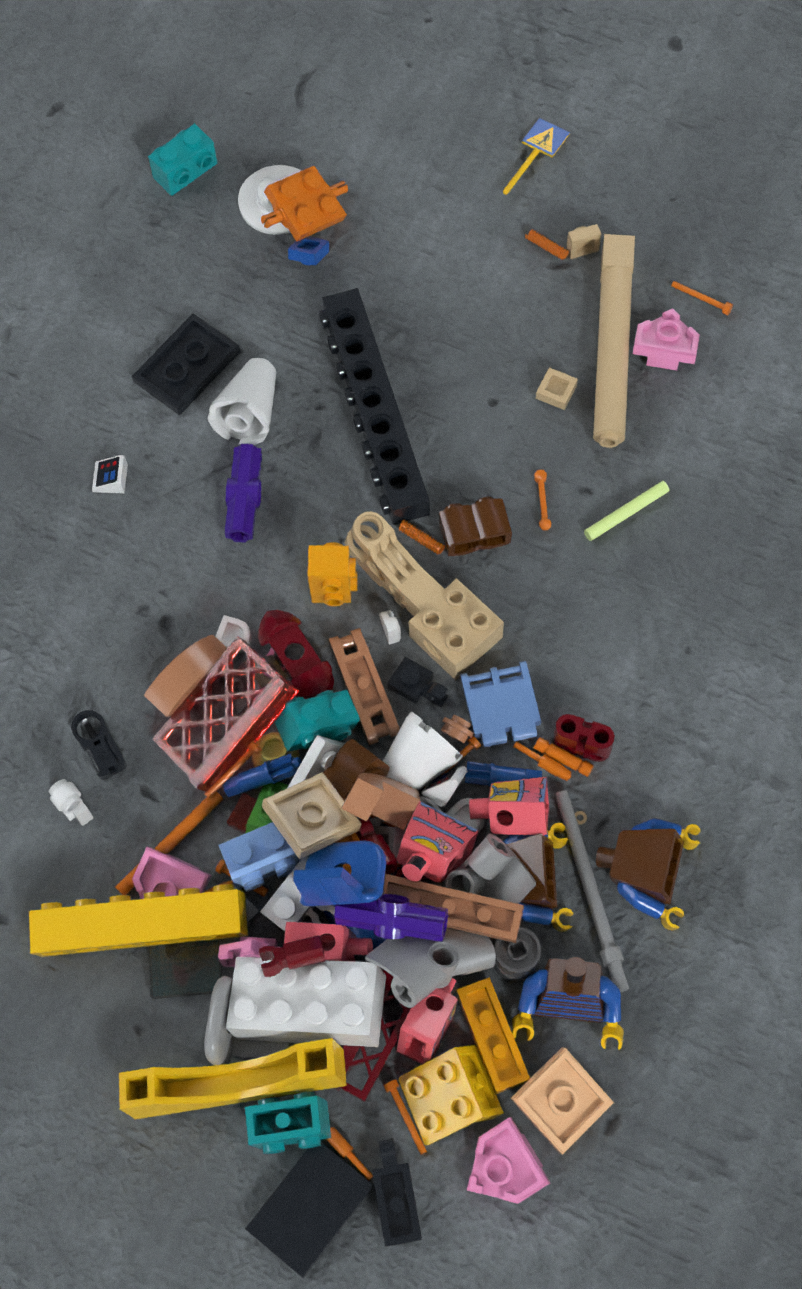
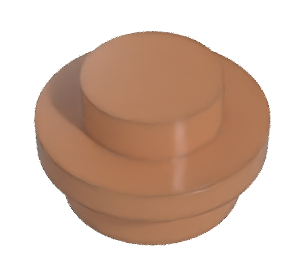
M453 715L451 719L444 717L442 720L445 723L441 729L443 733L465 744L468 737L472 738L474 733L468 730L471 724L457 715Z

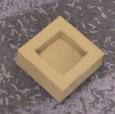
M597 224L588 227L581 226L568 232L566 250H569L568 255L570 259L599 251L601 232Z
M549 367L536 392V399L565 410L577 387L578 379Z

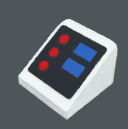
M124 455L95 462L92 492H125L128 464Z
M461 766L438 776L426 785L422 795L434 801L440 807H445L467 773V768Z

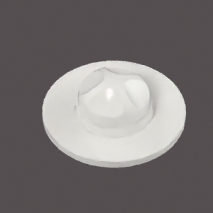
M274 165L262 168L250 175L242 184L238 195L239 210L243 219L254 229L266 234L281 235L291 233L280 222L269 228L264 227L265 223L262 224L261 216L273 212L272 204L264 191L268 185L301 170L286 165Z

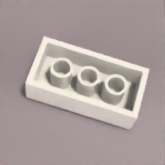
M236 957L226 1029L237 1040L304 1043L333 1038L339 1045L379 1046L386 975L381 967L371 962L326 960L325 962L291 970L284 968L275 976L264 977L261 964L271 962L272 960L262 961L261 958Z

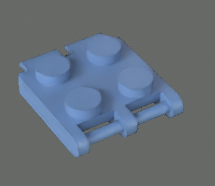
M526 661L519 662V666L497 670V667L489 668L490 672L470 676L467 673L460 674L474 737L482 739L483 747L507 743L506 732L510 731L513 741L537 737L536 726L541 725V718ZM521 673L519 676L499 679V676ZM491 678L492 680L489 682L470 685L469 683Z

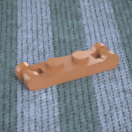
M361 629L351 630L350 635L341 638L338 635L329 638L330 648L360 717L359 721L368 745L378 743L379 738L390 735V737L397 736L400 730ZM356 648L357 652L346 655L344 652L347 649ZM382 715L385 722L373 726L371 718Z

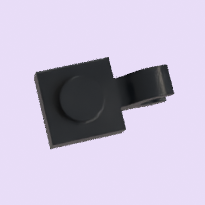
M404 657L387 682L389 689L417 704L422 696L433 704L442 707L448 698L446 694L448 689L437 682H431L434 678L433 672L407 657Z

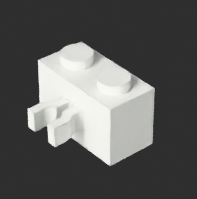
M304 857L299 861L260 911L284 931L286 922H303L307 916L311 917L313 923L322 924L319 920V915L312 910L314 906H303L300 903L301 894L293 882L294 870H305L308 857ZM332 905L316 906L322 912L329 911L331 914H335V907Z

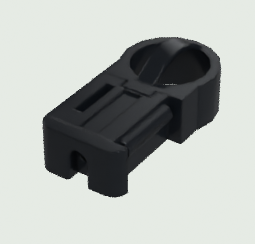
M85 710L77 714L72 721L71 730L83 750L87 751L98 771V777L101 780H106L127 767L126 761L110 735L103 717L93 710ZM88 717L96 718L100 721L101 731L99 735L95 733ZM81 721L91 738L90 740L80 737L77 733V727Z

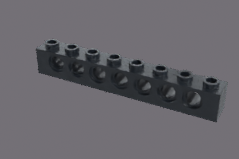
M355 288L322 297L324 310L319 311L323 329L329 328L331 336H327L330 352L332 355L337 354L339 361L335 362L340 381L346 380L348 388H344L347 404L349 407H355L356 414L353 415V421L357 433L363 432L365 441L361 442L365 459H371L374 468L370 469L374 487L380 486L383 496H379L382 512L384 515H390L393 525L401 523L402 520L406 522L430 515V500L359 289ZM344 326H351L347 329L342 328ZM354 351L360 352V353H358V354H350L351 352H354ZM361 377L369 378L365 381L358 380ZM370 403L378 404V405L375 406V407H368V406H366V405H368V404H370ZM377 430H386V431H387V432L384 433V434H377V433H375V431H377ZM388 456L397 458L393 461L383 460L385 457ZM398 483L405 485L401 489H395L392 486Z

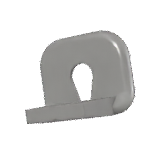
M222 976L217 980L211 995L204 1038L205 1056L211 1064L215 1066L252 1060L289 1048V1042L237 1040L231 1033H228L226 1023L233 979L228 976Z

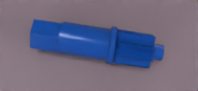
M291 753L271 761L268 760L260 766L230 777L223 784L224 791L228 797L270 783L275 784L280 780L294 776L302 761L300 757H292Z
M467 761V773L464 776L466 777L465 783L488 785L491 787V784L495 782L542 777V771L498 766L495 763L486 764Z

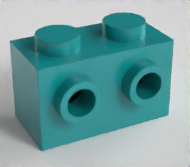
M195 123L186 130L180 131L176 137L163 146L157 147L148 156L153 178L171 196L218 164L213 140Z
M327 690L313 698L304 699V697H297L288 701L275 721V725L287 752L310 748L317 735L336 741L346 739L352 734V729L358 723L360 717L347 690L335 693L333 690Z
M302 1092L294 1094V1099L280 1101V1098L277 1097L258 1100V1105L245 1107L248 1145L262 1149L263 1154L281 1153L285 1151V1145L297 1143L300 1149L321 1146L322 1139L331 1138L327 1100L317 1096L315 1092Z

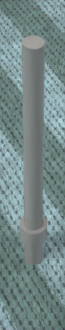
M559 791L555 793V798L563 824L566 827L565 831L602 947V951L599 952L604 967H608L611 980L618 986L620 992H624L629 989L621 964L624 958L620 946L615 944L568 791Z

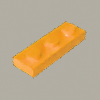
M490 977L456 989V996L495 1095L525 1084L530 1079V1076Z

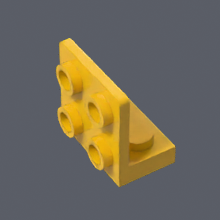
M476 1045L454 1047L399 1077V1083L424 1145H431L475 1122L491 1120L504 1114Z

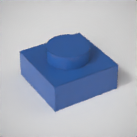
M311 236L298 242L295 241L288 248V259L301 262L304 265L316 266L330 252L329 241Z

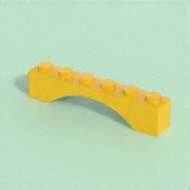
M333 1038L298 1043L271 1055L230 1064L182 1068L151 1067L119 1073L120 1110L136 1120L347 1086L344 1049Z

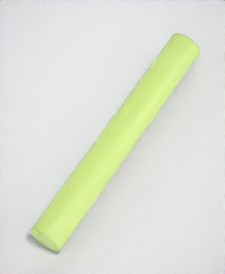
M659 482L585 529L584 534L589 541L594 540L668 493L670 490L666 482Z

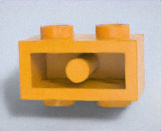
M329 542L324 545H309L308 582L312 603H324L328 606H341L343 603H351V592L358 591V572H356V558H350L349 546H343L336 542Z

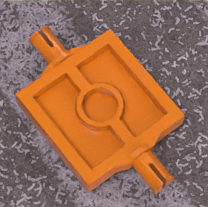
M315 166L309 167L266 187L264 193L272 204L273 212L261 216L262 224L265 223V228L280 222L289 229L298 242L345 219L347 214L336 197L347 193L348 186L347 184L344 185L345 181L329 186Z

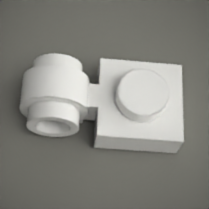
M62 779L49 789L51 802L59 811L64 813L69 821L76 818L84 826L93 819L89 809L80 798L81 792L73 782H67L66 779Z

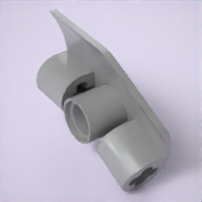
M488 834L459 869L448 874L447 878L442 882L432 881L428 884L519 904L535 887L536 881L525 865L501 839ZM463 876H466L470 881V891H467L462 884Z
M447 927L443 942L409 936L402 939H387L367 954L365 960L381 967L394 976L391 988L395 998L403 1006L413 1008L436 988L448 986L453 976L467 975L493 968L496 962V954L489 937Z

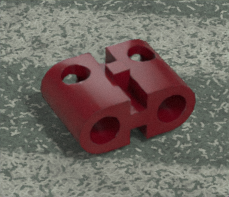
M565 714L558 718L553 740L556 746L574 755L577 753L583 755V758L596 762H602L609 758L615 737L613 730L609 726L595 721L592 723L584 721L585 718L571 714Z

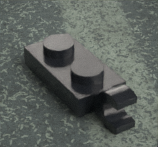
M393 1138L380 1140L378 1142L383 1168L372 1169L385 1247L421 1241L422 1236L409 1163L397 1164Z

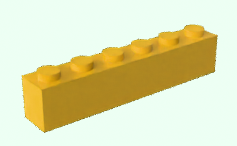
M232 884L213 886V892L200 893L199 888L180 889L176 896L165 897V892L144 893V899L131 900L129 895H117L109 897L108 903L97 904L96 899L76 900L75 906L62 907L60 902L41 904V910L29 911L30 954L46 957L248 936L246 895L244 892L235 889Z

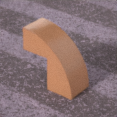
M214 635L202 638L173 659L152 682L144 696L166 717L185 712L203 683L207 680L223 676L236 655Z
M361 773L358 775L341 809L365 821L372 814L404 830L420 801L419 791L382 775Z

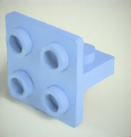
M273 822L218 845L236 889L244 888L245 892L261 887L265 884L263 879L277 874L278 878L289 875L301 860Z

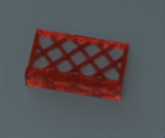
M237 636L152 740L186 773L189 781L196 789L206 792L250 748L248 745L253 740L257 742L283 711L285 704L292 700L300 690L279 674L244 639ZM242 649L247 654V668L233 670V658ZM266 672L272 677L263 690H255V673ZM247 674V691L233 693V676ZM225 677V694L212 695V683L217 678ZM247 698L246 711L241 716L233 717V699ZM225 700V718L212 719V702ZM197 703H204V719L190 721V710ZM225 724V736L220 742L211 743V725ZM203 726V744L190 745V728ZM174 729H182V746L171 747L166 741ZM203 750V762L195 771L190 766V751Z

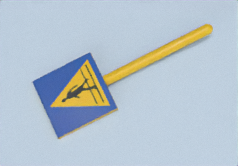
M539 118L522 140L523 144L534 150L504 188L503 194L507 195L539 152L553 158L570 135V132Z

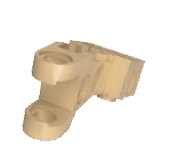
M372 511L364 512L356 518L345 539V546H349L350 556L356 558L359 566L374 582L387 590L394 597V601L402 608H406L414 616L409 620V637L456 681L460 674L468 670L503 638L504 622L457 578L444 589L402 546L396 538L394 529L378 513ZM366 521L373 522L378 528V534L370 526L361 524ZM353 539L361 547V549L355 547V545L353 544Z

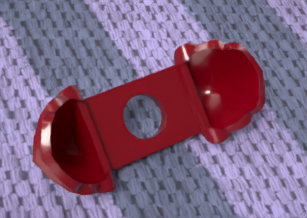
M269 610L263 616L258 629L259 642L261 646L270 644L292 678L290 683L293 685L295 695L308 699L316 697L324 691L333 690L334 677L331 665L328 661L322 662L298 627L302 624L301 620L290 612ZM297 643L303 646L305 651L300 659L291 660L286 657L285 650L290 644Z

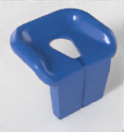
M372 841L333 843L310 854L306 861L305 870H294L293 882L301 894L300 903L303 906L369 903L377 900L382 895L384 889L386 855L383 849ZM341 864L350 865L351 875L343 867L338 866Z

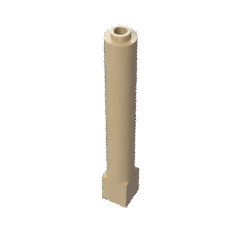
M604 234L602 246L593 439L606 448H613L625 440L631 292L635 236Z

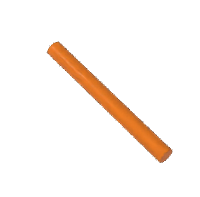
M217 791L210 798L206 797L154 849L164 854L171 852L223 800V797ZM139 864L115 886L121 895H127L135 887L132 878Z

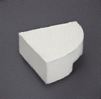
M388 610L379 613L389 645L399 642L401 639L400 625L397 618L394 617L393 611Z

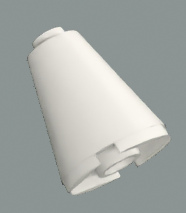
M264 358L250 359L211 403L208 421L213 430L227 440L230 437L240 439L239 444L253 445L265 440L270 430L276 381V369L268 360Z
M411 711L401 726L383 762L390 767L386 777L419 791L459 762L463 756L440 734L423 723V720Z

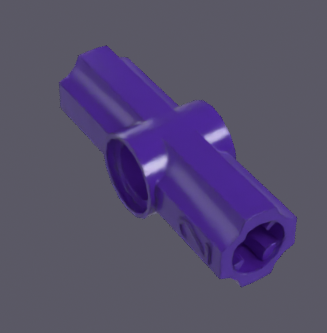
M241 444L238 447H234L231 478H228L226 483L227 515L225 537L234 542L246 543L248 540L253 539L256 508H260L261 503L260 471L262 450L253 444Z
M382 894L380 898L369 903L336 904L334 914L335 924L373 930L376 936L382 938L402 939L409 936L443 942L445 939L449 916L447 908L411 903L407 897L396 894Z

